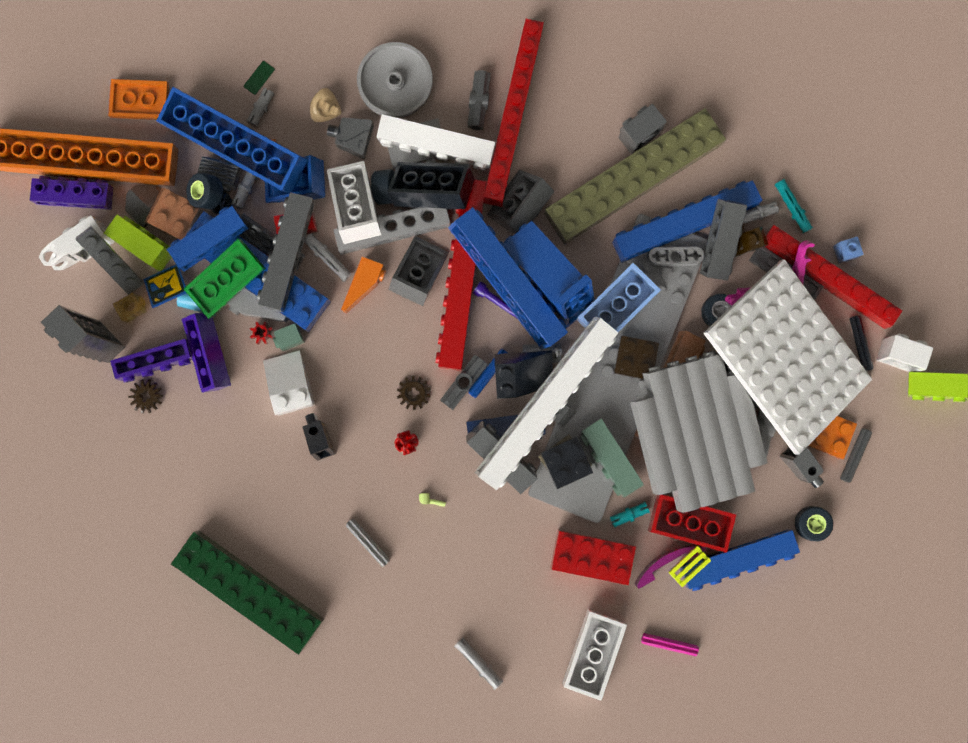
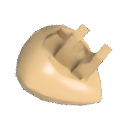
M322 88L311 100L310 115L314 122L328 121L342 113L335 95L328 88Z

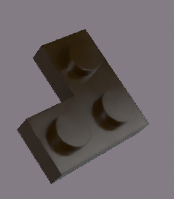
M742 224V234L738 240L735 257L768 245L763 227L746 232L744 224Z

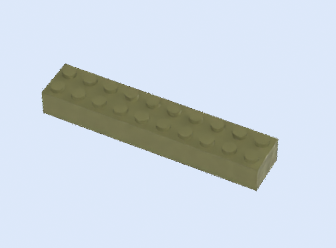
M705 108L545 209L544 214L565 245L723 145L726 138Z

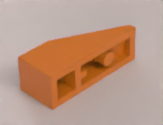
M361 257L341 308L344 313H348L376 288L380 281L384 280L386 271L383 264Z

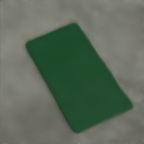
M262 61L243 87L256 95L275 69L265 61Z

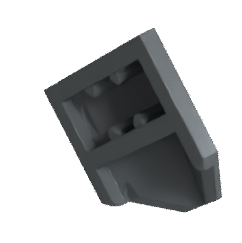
M153 184L133 186L126 194L125 211L143 228L148 225L144 221L160 192Z

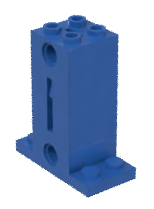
M533 221L523 224L514 236L506 238L504 244L508 249V254L518 261L520 270L528 274L531 278L530 283L534 288H538L543 294L542 298L554 308L568 328L595 301L592 280L587 274L583 276Z

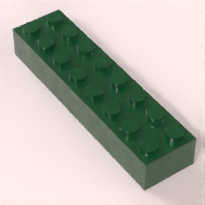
M194 531L171 563L176 569L298 655L303 651L324 620L320 615L201 531Z

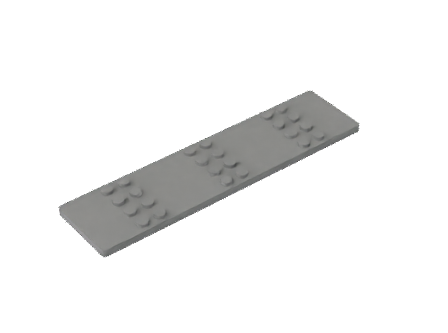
M639 214L634 226L640 223L648 224L653 218ZM690 234L661 247H699L705 253L708 240ZM650 251L623 263L619 261L611 284L634 263L661 291L615 336V342L603 352L604 356L599 362H595L591 373L579 383L580 387L575 393H571L568 397L566 405L576 413L565 427L557 422L555 423L545 449H549L568 434L572 438L578 437L587 459L592 464L593 473L556 489L548 470L540 461L536 471L538 479L531 485L528 492L530 497L595 523L601 521L614 484L610 478L607 480L601 471L603 466L600 462L596 463L590 453L593 451L590 446H585L580 439V436H582L581 431L602 419L626 456L637 429L630 402L636 400V396L648 393L647 389H640L639 381L643 379L614 374L620 336L658 342L659 347L655 366L661 367L700 264L697 266L655 267L647 259ZM667 252L665 256H658V253H655L652 257L659 261L661 257L667 256ZM685 252L684 261H686L687 257H694V260H697L699 256H696L695 252L691 256H686ZM671 253L672 260H681L679 253Z

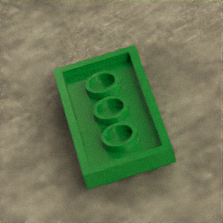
M237 239L188 284L184 290L209 319L266 268L241 239Z

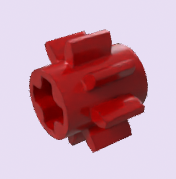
M256 322V326L250 328L253 331V335L250 338H257L256 344L258 345L261 341L267 345V340L274 338L270 333L274 329L272 327L266 328L267 322H264L263 325ZM261 329L266 331L263 333V337L258 335Z
M410 430L398 433V438L395 439L396 449L399 452L403 451V455L416 452L415 447L419 444L418 437L414 433L410 434Z

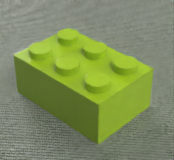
M116 215L104 231L106 236L159 272L165 268L172 258L167 251L170 247L127 216L122 218Z

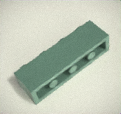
M602 419L581 431L582 436H580V439L585 446L589 445L592 449L591 456L596 463L600 462L603 466L601 471L607 480L610 478L613 482L612 489L617 496L621 495L625 498L644 485Z

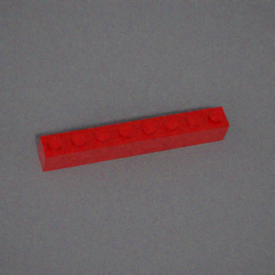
M771 226L765 233L768 245L764 247L785 259L791 265H794L801 242L777 226ZM810 248L806 249L805 255L811 259L810 262L806 263L805 274L824 286L825 290L883 329L894 325L903 310Z

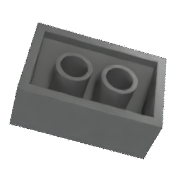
M519 169L506 188L502 207L492 206L487 216L508 231L516 234L523 224L534 221L541 209L549 201L554 190L543 178Z

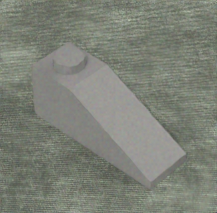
M246 288L227 303L230 305L229 310L237 316L241 313L244 316L281 322L289 320L278 311L259 306L257 296Z

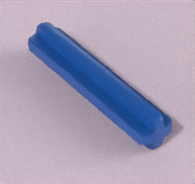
M500 349L497 354H504L508 352L504 349ZM494 358L468 391L472 397L477 398L495 374Z

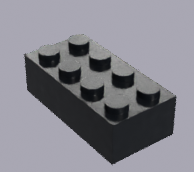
M398 162L387 192L393 205L398 207L466 209L475 178L469 164Z

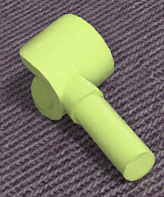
M430 493L419 494L420 503L445 507L446 502L430 499Z

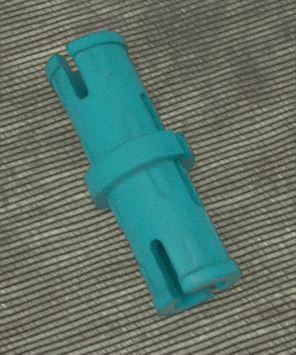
M644 501L632 508L627 507L625 511L610 516L611 522L619 519V521L612 523L613 527L616 528L628 521L633 522L635 518L650 513L649 508L640 510L647 506L646 502Z

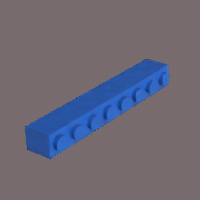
M753 180L747 183L742 181L730 190L725 188L719 191L716 196L708 195L702 198L699 203L691 202L685 205L682 210L674 209L668 212L665 217L657 216L651 219L648 224L640 223L634 226L631 231L626 232V230L617 233L612 244L621 263L647 253L653 248L664 246L711 226L718 199L743 203L747 205V211L755 208L763 200Z

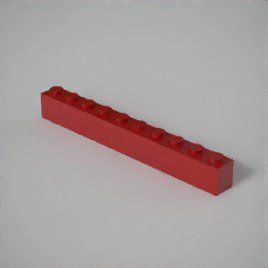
M525 18L484 194L485 204L498 207L503 205L544 22Z
M474 181L466 209H456V214H459L458 218L472 207L483 214L486 181ZM452 239L451 251H454L453 258H449L448 263L451 276L447 277L445 287L449 288L448 296L444 295L443 301L446 313L442 314L440 324L444 328L443 333H439L438 338L441 350L436 353L435 363H438V367L441 369L462 371L476 264L458 240Z

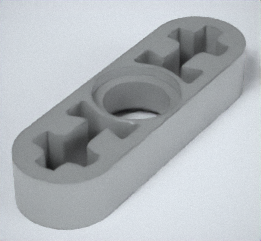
M656 247L650 251L647 259L655 267L697 266L704 259V252L699 247ZM667 252V256L661 257L659 261L652 257L655 253H658V256H665ZM685 252L686 256H691L693 252H695L696 256H699L697 260H694V257H687L686 261H684ZM671 253H679L681 260H672Z

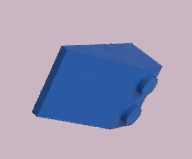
M312 155L304 156L308 161L292 193L307 196L314 200L324 198V161ZM265 182V203L284 202L286 197H289L290 193L284 192Z

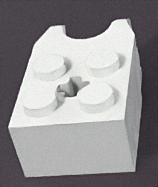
M92 215L85 216L79 220L77 225L68 227L62 232V235L50 242L41 251L39 259L43 265L52 266L53 270H64L79 261L86 262L92 257L76 241V237L90 226L109 245L115 241L104 234V231L107 229L104 223ZM47 252H53L49 259V262H46L45 254ZM64 262L61 266H56L57 264Z

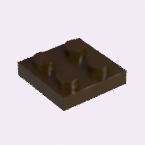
M621 335L614 374L644 380L643 373H647L649 368L655 367L659 343Z

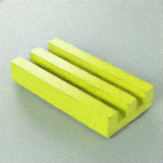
M696 546L668 573L683 587L711 560ZM698 552L699 555L676 575L675 572ZM703 558L704 560L681 581L680 578Z

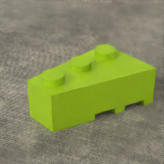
M909 372L908 397H912V400L933 398L932 401L953 399V402H966V400L968 401V374Z

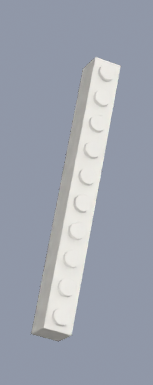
M599 317L592 319L474 473L495 490L504 486L507 476L511 471L514 472L518 468L519 461L531 451V445L534 441L541 438L544 428L555 420V414L559 409L565 407L571 393H575L580 387L579 383L591 373L595 362H599L602 359L605 349L615 342V336L618 334L615 329Z

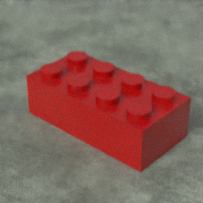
M657 495L648 531L727 553L736 514L707 506L682 513L677 511L673 497Z
M557 530L550 568L555 571L629 586L636 546Z

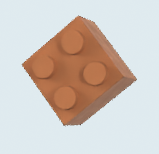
M161 188L144 222L175 239L181 240L185 237L199 208L192 206L187 199L172 191Z

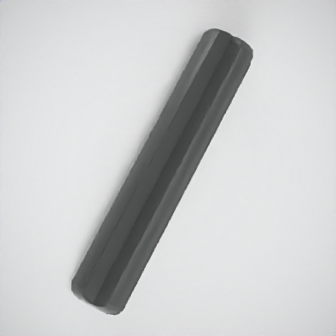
M861 429L840 477L842 481L851 483L871 438L872 432L870 430Z

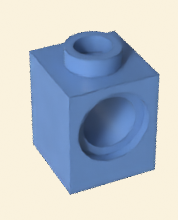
M858 237L841 241L833 246L838 264L864 255Z

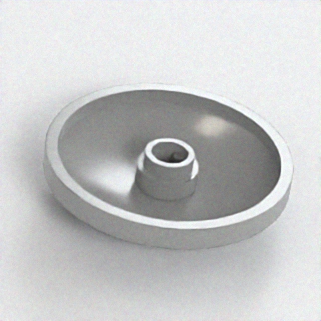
M389 42L375 47L363 58L357 72V86L362 100L373 112L379 115L383 114L402 118L417 112L427 102L433 86L432 70L426 57L415 47L401 42Z

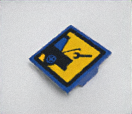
M177 264L143 279L152 308L186 294L184 290L186 284Z

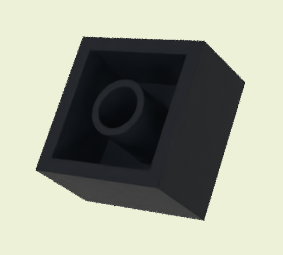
M578 437L571 438L540 452L556 489L593 473Z

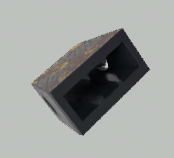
M316 413L306 415L307 425L302 428L310 455L317 461L335 455L326 425L321 420L318 421Z

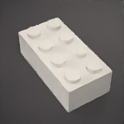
M364 161L328 169L327 174L338 229L343 243L347 244L381 235L369 176Z
M587 609L562 682L564 688L600 701L602 700L627 627L624 621Z

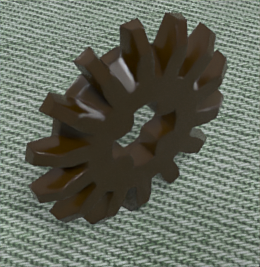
M412 376V381H409L407 377L404 378L407 383L403 384L400 382L399 384L403 388H397V391L401 392L397 399L403 398L400 404L403 405L406 402V409L410 405H413V410H416V405H419L420 409L423 408L421 403H428L425 397H431V395L426 394V391L431 390L430 387H424L427 381L422 384L420 383L421 377H419L418 381H415V376ZM412 388L419 391V395H416L415 399L408 395Z
M142 379L141 386L134 383L137 389L130 388L134 395L128 396V398H134V401L130 403L131 406L137 404L134 410L137 411L140 407L143 414L145 409H147L148 413H151V407L157 410L156 403L162 404L158 400L159 397H163V394H158L162 388L156 389L155 387L158 384L156 382L150 385L151 380L149 379L146 384H144ZM148 391V395H151V398L144 402L141 394Z

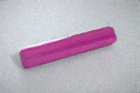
M643 633L641 643L692 656L698 655L699 647L694 644Z

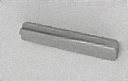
M355 519L347 522L346 527L382 567L390 561L389 557Z

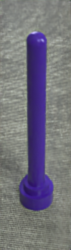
M480 281L473 294L477 297L487 298L517 319L507 304L490 292L487 285Z

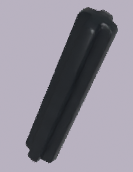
M853 316L849 320L860 363L866 371L873 370L874 367L861 316Z

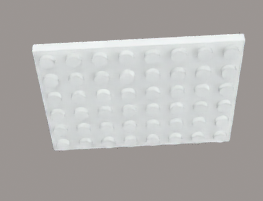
M785 259L780 260L704 332V335L795 455H800L872 380Z

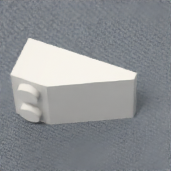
M300 350L263 361L269 396L275 415L280 416L315 406Z

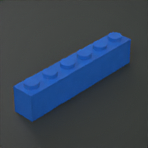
M787 529L729 548L727 553L720 551L708 555L707 557L711 561L685 584L686 588L697 591L704 588L703 585L707 583L715 585L721 583L723 578L729 577V579L739 577L741 572L747 571L751 573L759 570L758 567L766 565V567L777 564V560L783 558L784 561L794 559L795 554L800 553L793 530ZM702 558L685 575H683V579L690 572H692L704 559ZM692 561L687 562L683 566H681L680 571H682Z

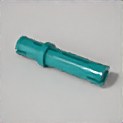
M783 179L777 182L774 186L790 210L791 218L795 219L802 233L804 234L813 229L814 227L805 215V209H802L786 180Z

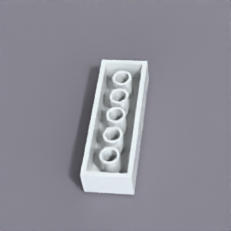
M383 114L381 115L377 139L384 147L393 148V145L399 146L401 151L411 153V150H416L418 155L425 157L433 154L437 155L438 160L448 162V159L455 160V164L468 163L474 165L475 169L483 171L490 166L495 145L493 141Z

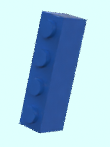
M233 206L225 207L220 210L219 215L205 220L198 229L190 230L183 239L173 241L167 251L179 269L185 272L249 228Z

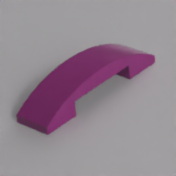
M700 545L683 546L660 555L640 573L635 586L640 589L656 580L652 572L683 554L686 556L694 547L698 546L702 552L706 551V548ZM697 552L690 559L696 557L699 553Z

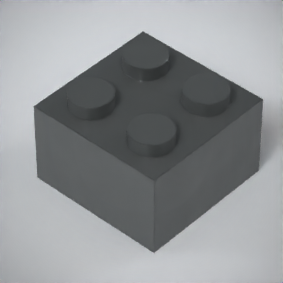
M653 104L649 107L645 105L637 112L638 115L633 119L629 117L622 123L623 127L620 129L621 132L618 138L631 154L638 151L660 134L667 122Z

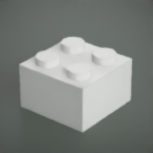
M898 333L882 340L876 361L908 372H919L927 369L933 347L927 346L928 343L925 341H913L909 339V336Z

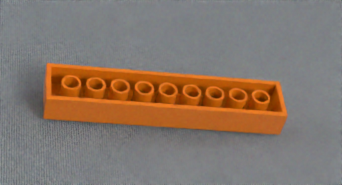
M0 128V171L175 186L179 149L173 143Z

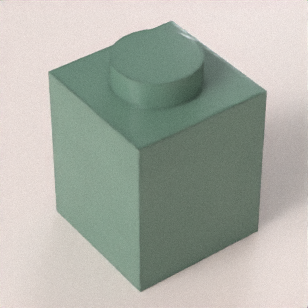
M295 323L274 331V344L276 348H280L282 351L305 343L300 329Z

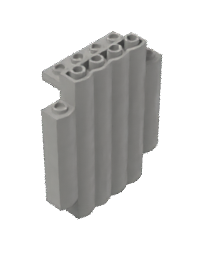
M715 351L703 353L704 357L698 359L697 356L685 358L686 362L680 364L679 361L667 363L665 368L660 366L649 368V372L643 373L644 380L639 381L640 389H647L648 394L636 396V400L630 402L653 494L662 495L672 492L676 509L682 513L755 492L750 468L768 463L752 397L732 370L726 373L723 358L716 354Z

